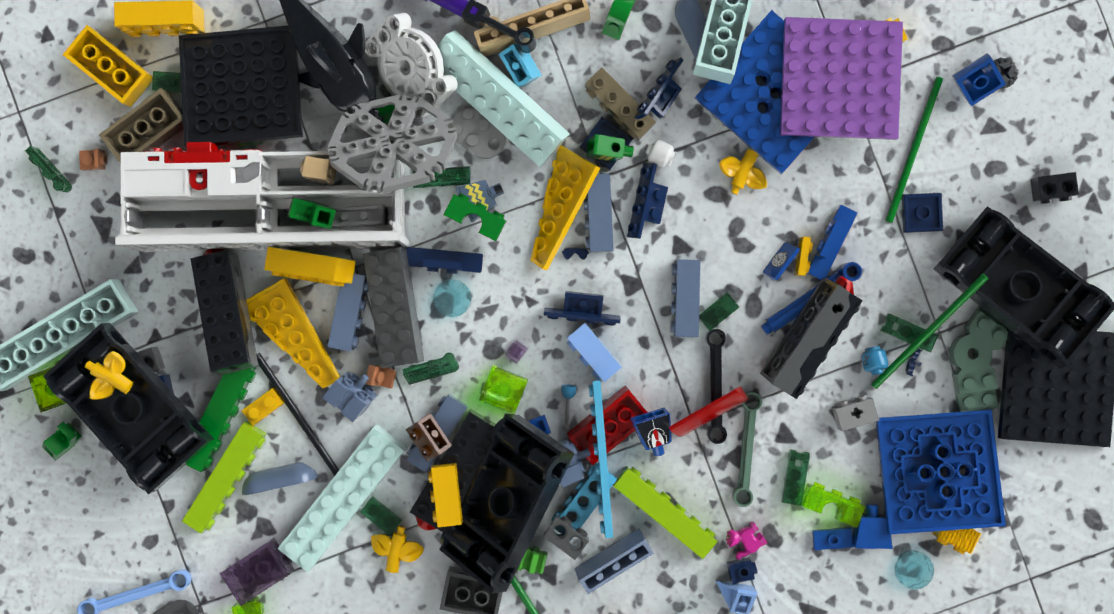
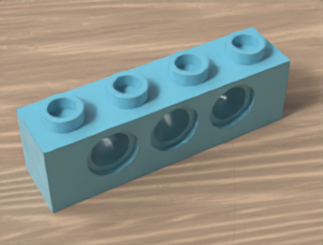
M594 465L587 471L588 477L584 482L581 480L575 487L576 493L573 497L569 496L563 504L565 506L561 512L557 511L552 521L557 515L562 517L563 515L566 516L568 512L573 511L577 514V517L571 520V525L576 529L578 527L581 528L595 510L598 502H601L602 499L601 494H597V489L593 490L589 487L592 481L600 482V474L596 475ZM608 471L610 490L617 477ZM586 496L589 500L587 504L581 505L578 503V498ZM561 525L554 528L561 534L565 531V528Z

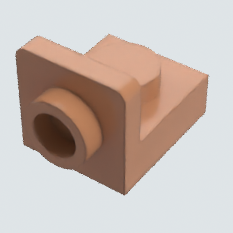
M104 150L79 151L80 170H106L105 165L108 163V158Z
M369 365L367 371L369 380L366 384L391 389L393 388L397 371L388 367L381 368V365Z

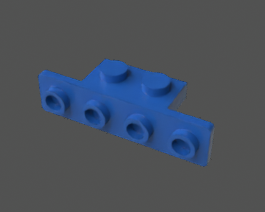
M844 205L839 206L832 222H829L825 228L824 233L826 234L823 240H820L816 247L817 252L810 264L808 274L820 280L823 277H827L857 216L856 211Z

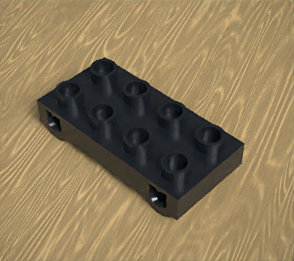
M988 206L933 268V270L961 292H964L982 273L986 275L989 279L970 299L1059 369L1070 364L1114 311V302L1107 293L1087 283L1019 231L1005 215L992 210Z
M101 323L43 376L50 390L70 406L126 469L129 478L139 488L145 490L148 495L162 487L214 440L209 432L111 323ZM117 352L123 357L126 365L121 374L133 382L132 388L127 394L115 388L113 394L107 398L99 400L90 399V386L96 377L91 375L90 370L85 368L86 363L91 361L94 364L97 362L103 364L104 358L108 353Z
M505 413L504 417L492 429L490 446L461 503L462 525L447 526L440 538L441 547L439 550L491 593L507 591L575 454L520 415Z

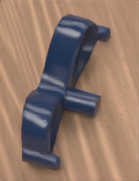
M566 248L562 251V254L566 260L570 259L574 253L582 260H585L589 251L584 248Z

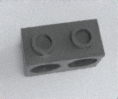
M557 515L544 532V538L576 560L589 542L588 533L580 527L576 529L572 526V521L566 516L560 517ZM561 525L565 528V531L562 534H557L554 528ZM578 537L581 540L580 544L577 546L570 543L571 538Z

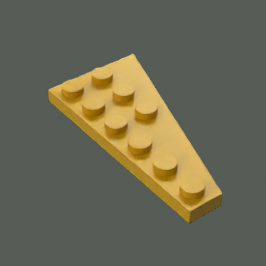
M563 145L557 149L556 160L552 162L553 173L552 177L548 180L542 206L544 213L542 219H539V235L535 238L530 259L531 262L543 270H548L600 170V167Z
M283 278L246 300L250 320L258 324L274 343L284 352L286 351L296 364L304 368L306 373L320 387L324 389L340 378L287 278Z

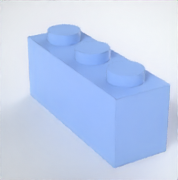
M585 323L567 337L569 339L567 342L569 347L573 351H579L581 354L579 359L585 366L590 365L594 369L591 373L597 380L602 379L605 382L622 368Z

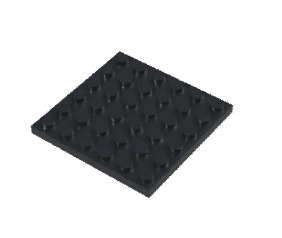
M288 25L179 35L185 147L186 142H212L215 145L303 137L298 54Z
M1007 328L998 438L1110 447L1114 410V333L1096 331L1070 364L1059 369Z

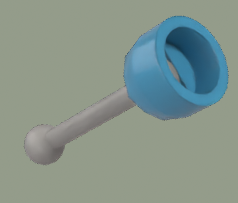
M561 385L562 396L566 398L565 424L562 427L564 431L570 429L568 424L570 399L576 394L577 386Z

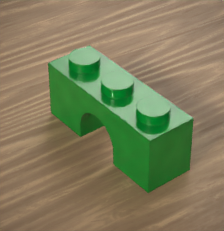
M459 193L458 196L453 194L443 215L462 224L468 215L476 214L482 220V226L478 233L497 242L507 222L503 219L505 215L495 210L493 214L486 210L487 206L479 202L476 205L469 202L470 198L462 193Z

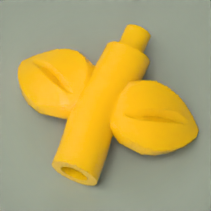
M747 149L741 161L734 156H728L719 162L722 173L727 177H733L731 182L733 187L730 191L732 194L737 195L740 189L743 190L745 184L752 189L767 188V179L764 172L759 168L753 167L759 156L755 151Z
M117 352L108 353L104 358L103 364L99 362L94 364L91 361L86 363L85 368L90 370V374L96 377L90 386V399L99 400L107 398L113 394L115 388L127 394L132 388L133 382L121 374L126 365L123 357Z
M398 525L397 532L393 533L392 539L384 534L371 536V545L375 553L380 556H387L385 570L388 572L398 573L400 560L413 562L424 551V548L419 543L405 541L407 536L404 533L405 526Z

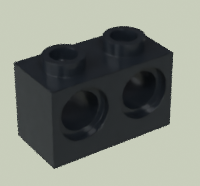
M1076 172L1030 179L1033 202L1040 201L1041 204L1053 203V199L1059 198L1060 202L1072 200V196L1079 195ZM1063 183L1066 185V192L1062 190ZM1043 186L1047 187V194L1043 193Z

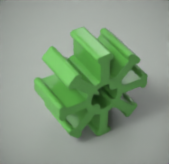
M535 546L528 547L517 570L525 569L528 573L534 574L537 572L543 574L548 552L539 550L540 548Z

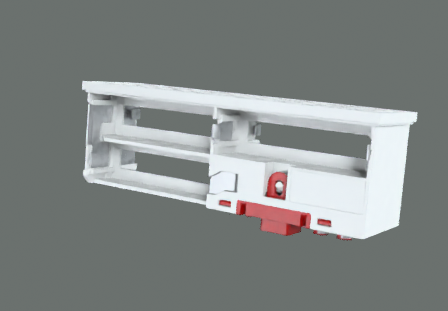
M186 142V151H182V148L173 147L169 148V151H162L161 148H150V151L121 152V235L115 237V245L141 252L206 251L207 249L243 251L267 250L268 247L286 250L410 247L409 240L405 237L404 189L383 193L382 190L381 193H378L377 186H373L370 192L367 191L366 186L363 190L357 185L280 186L279 169H300L301 162L305 161V156L330 160L328 151L262 152L261 149L225 151L218 149V146L212 142ZM374 157L347 163V165L352 168H370ZM398 159L390 178L404 176V163ZM292 197L315 201L330 207L385 205V208H388V225L331 229L319 226H278V209H289ZM256 210V227L149 228V211Z

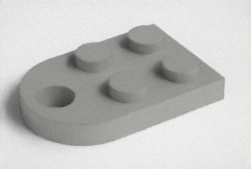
M466 101L453 119L454 128H456L457 132L456 142L479 158L491 159L496 157L504 149L505 135ZM497 140L500 143L499 148L491 150L489 148L490 141Z

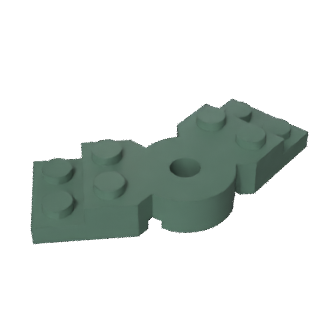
M978 306L964 326L966 335L957 337L949 348L950 361L958 368L952 374L958 412L998 407L996 372L989 364L992 359V351L1001 349L1007 341L1008 331L1005 325L981 306ZM970 348L974 352L972 358H969L967 354Z

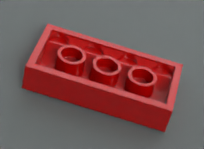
M626 385L602 404L606 454L635 431L630 418L648 413ZM590 414L566 434L580 451L589 449L591 455L586 457V459L594 465L598 462V455H594L593 443H597L596 435L593 436L592 424H595V416Z
M742 386L671 425L669 429L675 435L683 437L749 400Z

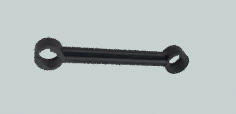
M720 329L709 330L705 337L706 343L710 346L711 403L722 397V346L726 342V335ZM715 332L720 335L722 342L719 345L715 346V344L710 342L709 336L711 333ZM722 415L711 420V426L707 429V438L714 444H721L727 438V431L722 426ZM715 427L719 428L723 433V437L718 441L710 435L711 430Z

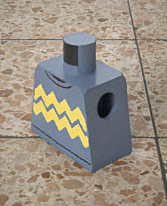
M486 180L456 187L458 195L459 193L464 194L470 198L469 202L475 205L479 202L487 206L486 210L488 212L497 206L494 198L504 194L500 183L489 187ZM476 214L468 215L471 222H475L480 218Z

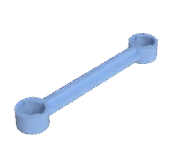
M179 569L169 578L100 600L88 598L79 604L77 612L78 614H87L84 611L87 603L94 606L95 611L93 614H99L100 611L169 589L181 591L191 583V574L185 569ZM178 574H182L186 578V583L183 586L175 583Z

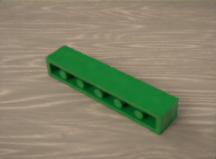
M257 367L222 376L200 420L201 425L214 440L186 464L187 466L199 472L210 469L214 462L212 457L215 452L220 450L223 443L221 439L223 435L229 432L231 428L229 423L232 417H236L240 409L238 405L241 400L245 399L248 393L246 388L256 377L257 373H255Z

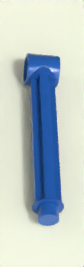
M856 262L844 263L836 273L827 279L835 282L838 276H843L849 281H856L862 275V268ZM848 267L854 269L852 277H849L846 273ZM818 285L768 319H765L766 322L761 325L766 335L771 332L776 333L780 328L797 318Z

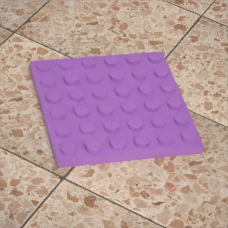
M785 17L780 135L897 140L899 138L903 22Z

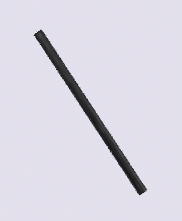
M260 353L256 354L258 365L335 476L339 468Z

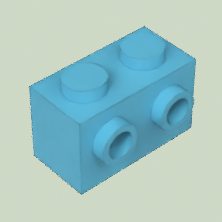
M516 43L499 53L518 87L527 86L542 76L530 53L521 52Z

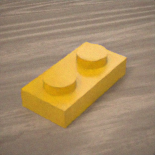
M803 236L799 238L798 248L800 251L797 254L794 273L796 276H806V273L809 272L810 261H808V255L811 254L813 249V243L810 242L811 237Z
M272 388L244 408L242 412L251 425L254 426L285 403L275 388Z

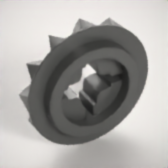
M1009 58L994 60L1000 73V68L1002 70L1008 68L1006 76H1002L1006 85L1001 89L1013 85L1018 78L1017 73L1019 71L1015 66V62H1012Z

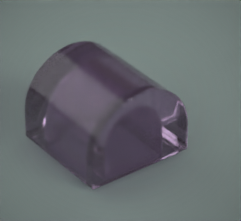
M516 339L505 352V355L511 361L518 364L528 348Z

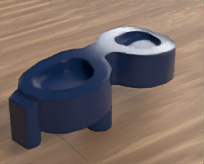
M918 348L909 357L906 365L907 375L913 377L912 373L915 365L921 366L922 363L916 360L923 350Z

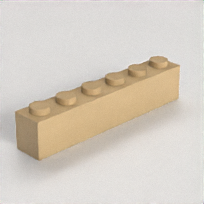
M560 0L501 21L500 23L515 31L527 27L532 30L535 39L589 21L591 18L586 0ZM491 26L473 31L479 50L485 57L502 52L516 43L514 38ZM524 38L522 42L526 43L530 38Z

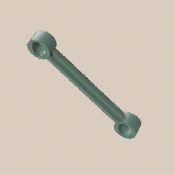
M752 391L746 392V395L754 396L758 404L755 408H750L745 402L742 403V406L745 408L739 480L738 487L732 494L734 502L741 507H747L753 501V494L749 490L756 411L762 405V398L759 394ZM741 490L746 491L749 496L748 501L745 503L736 498L737 493Z

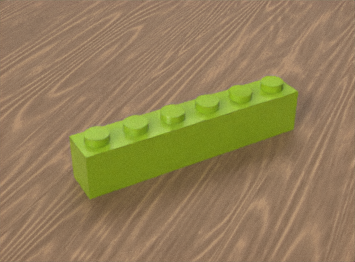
M248 421L242 423L183 518L182 522L201 534L211 530L216 522L214 520L215 516L221 514L226 506L224 504L227 497L230 498L235 492V484L237 481L240 482L245 476L246 472L244 470L246 466H250L255 460L256 456L254 454L256 450L261 449L265 444L266 432L256 426H252Z
M626 466L617 477L613 486L694 553L704 559L718 542L714 537L716 534L708 527L706 529L702 528L699 525L701 522L695 516L689 517L685 514L686 509L679 503L674 505L670 501L671 497L664 491L658 492L655 489L656 485L651 480L647 479L645 481L640 477L642 473L635 467L630 469Z

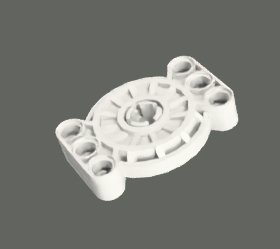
M399 13L388 16L365 42V53L369 57H378V70L381 80L392 96L401 94L402 97L406 94L407 100H412L413 96H416L417 101L421 97L438 109L457 89L456 78L452 75H443V59L436 43L426 33L411 28V18L408 14ZM420 109L416 112L414 118L420 119L431 114L424 109Z

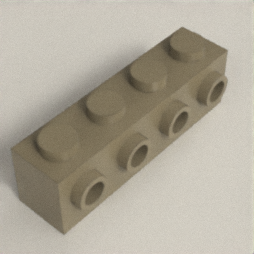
M602 67L585 83L586 93L592 99L595 97L600 102L599 106L605 112L609 111L613 115L612 119L619 126L623 125L627 129L625 132L633 140L636 138L639 141L655 125L656 121L649 114L638 120L635 118L639 104Z

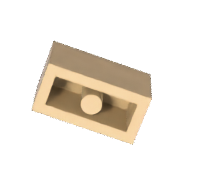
M305 156V161H302L300 166L302 176L310 182L334 186L336 169L332 167L330 160Z

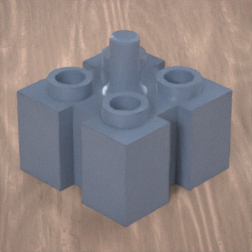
M348 371L332 384L322 398L334 408H339L345 417L354 422L367 410L378 395L374 393L375 391L372 387L365 385L369 380L367 375L363 374L359 379L356 374Z
M568 438L559 443L575 454L560 482L562 488L584 478L583 473L586 471L581 459L591 455L588 448L577 453L574 443L569 442Z

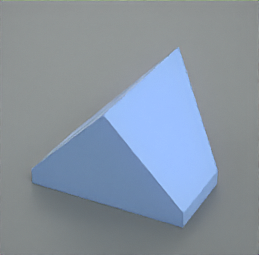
M715 580L730 609V613H750L757 597V591L752 585L739 583L733 585L732 582Z

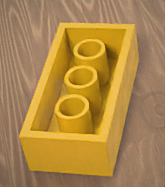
M193 0L114 2V26L127 33L130 37H141V34H148L150 37H159L160 34L176 37L182 33H186V35L205 33L204 10Z
M89 25L84 27L62 54L122 104L129 107L133 106L155 79Z
M268 247L264 270L272 271L271 275L344 287L345 283L352 284L356 261Z

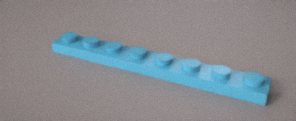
M593 380L592 385H589V396L593 397L594 404L590 405L591 416H595V424H592L593 436L596 435L597 443H593L594 455H598L599 462L595 463L596 475L600 474V482H597V494H601L602 502H598L599 514L603 513V521H600V531L604 533L605 538H613L601 381Z

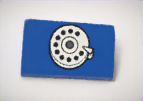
M783 243L763 270V273L772 280H778L800 251L799 248L789 243Z

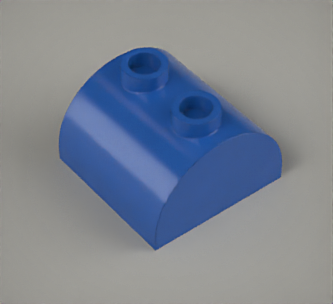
M988 53L952 75L957 87L970 106H973L1006 85Z

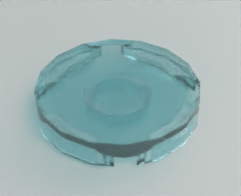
M450 279L438 285L434 292L433 300L435 307L441 314L448 317H457L467 312L471 305L472 296L466 284L459 280Z
M916 550L906 551L899 556L897 563H895V576L906 588L913 590L922 589L933 579V563L922 552Z

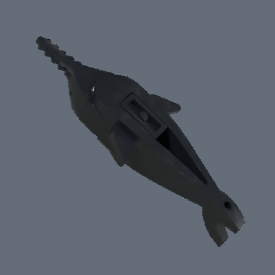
M279 0L297 51L308 72L299 74V82L321 89L332 105L340 111L348 112L349 114H353L352 107L356 106V104L377 100L376 84L372 72L362 59L366 49L364 25L358 23L349 40H347L304 0ZM377 108L369 110L371 115L383 122V117L379 116L380 111Z

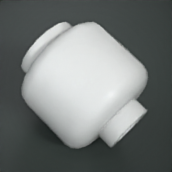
M657 140L654 144H649L646 154H648V161L650 163H655L658 167L665 168L672 164L676 152H674L672 145L662 140Z

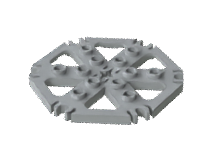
M399 94L356 104V106L352 107L353 114L344 112L345 117L341 115L327 146L330 162L334 169L363 190L366 186L367 191L370 192L373 186H377L378 193H381L382 190L383 193L428 183L430 180L435 179L433 172L442 174V169L445 171L456 142L457 132L452 118L421 97H419L418 101L416 96H413L412 100H407L406 94L402 97ZM387 105L395 106L388 126L371 115L369 110ZM420 109H424L437 118L435 122L411 127L415 114ZM347 126L353 127L367 137L348 143L340 142ZM445 141L438 156H430L418 147ZM374 157L369 171L364 174L358 173L347 165V163ZM397 159L416 172L399 178H390Z

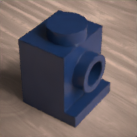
M749 557L727 562L730 581L733 585L755 579L754 574H757V567L755 562H751ZM742 569H747V573L741 574L740 572Z

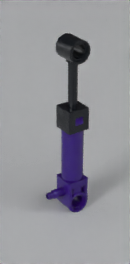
M429 0L462 17L466 23L477 29H481L487 24L514 38L519 50L523 53H530L536 48V39L531 29L527 27L520 28L517 31L490 18L487 6L475 0ZM524 38H530L528 42L522 43Z

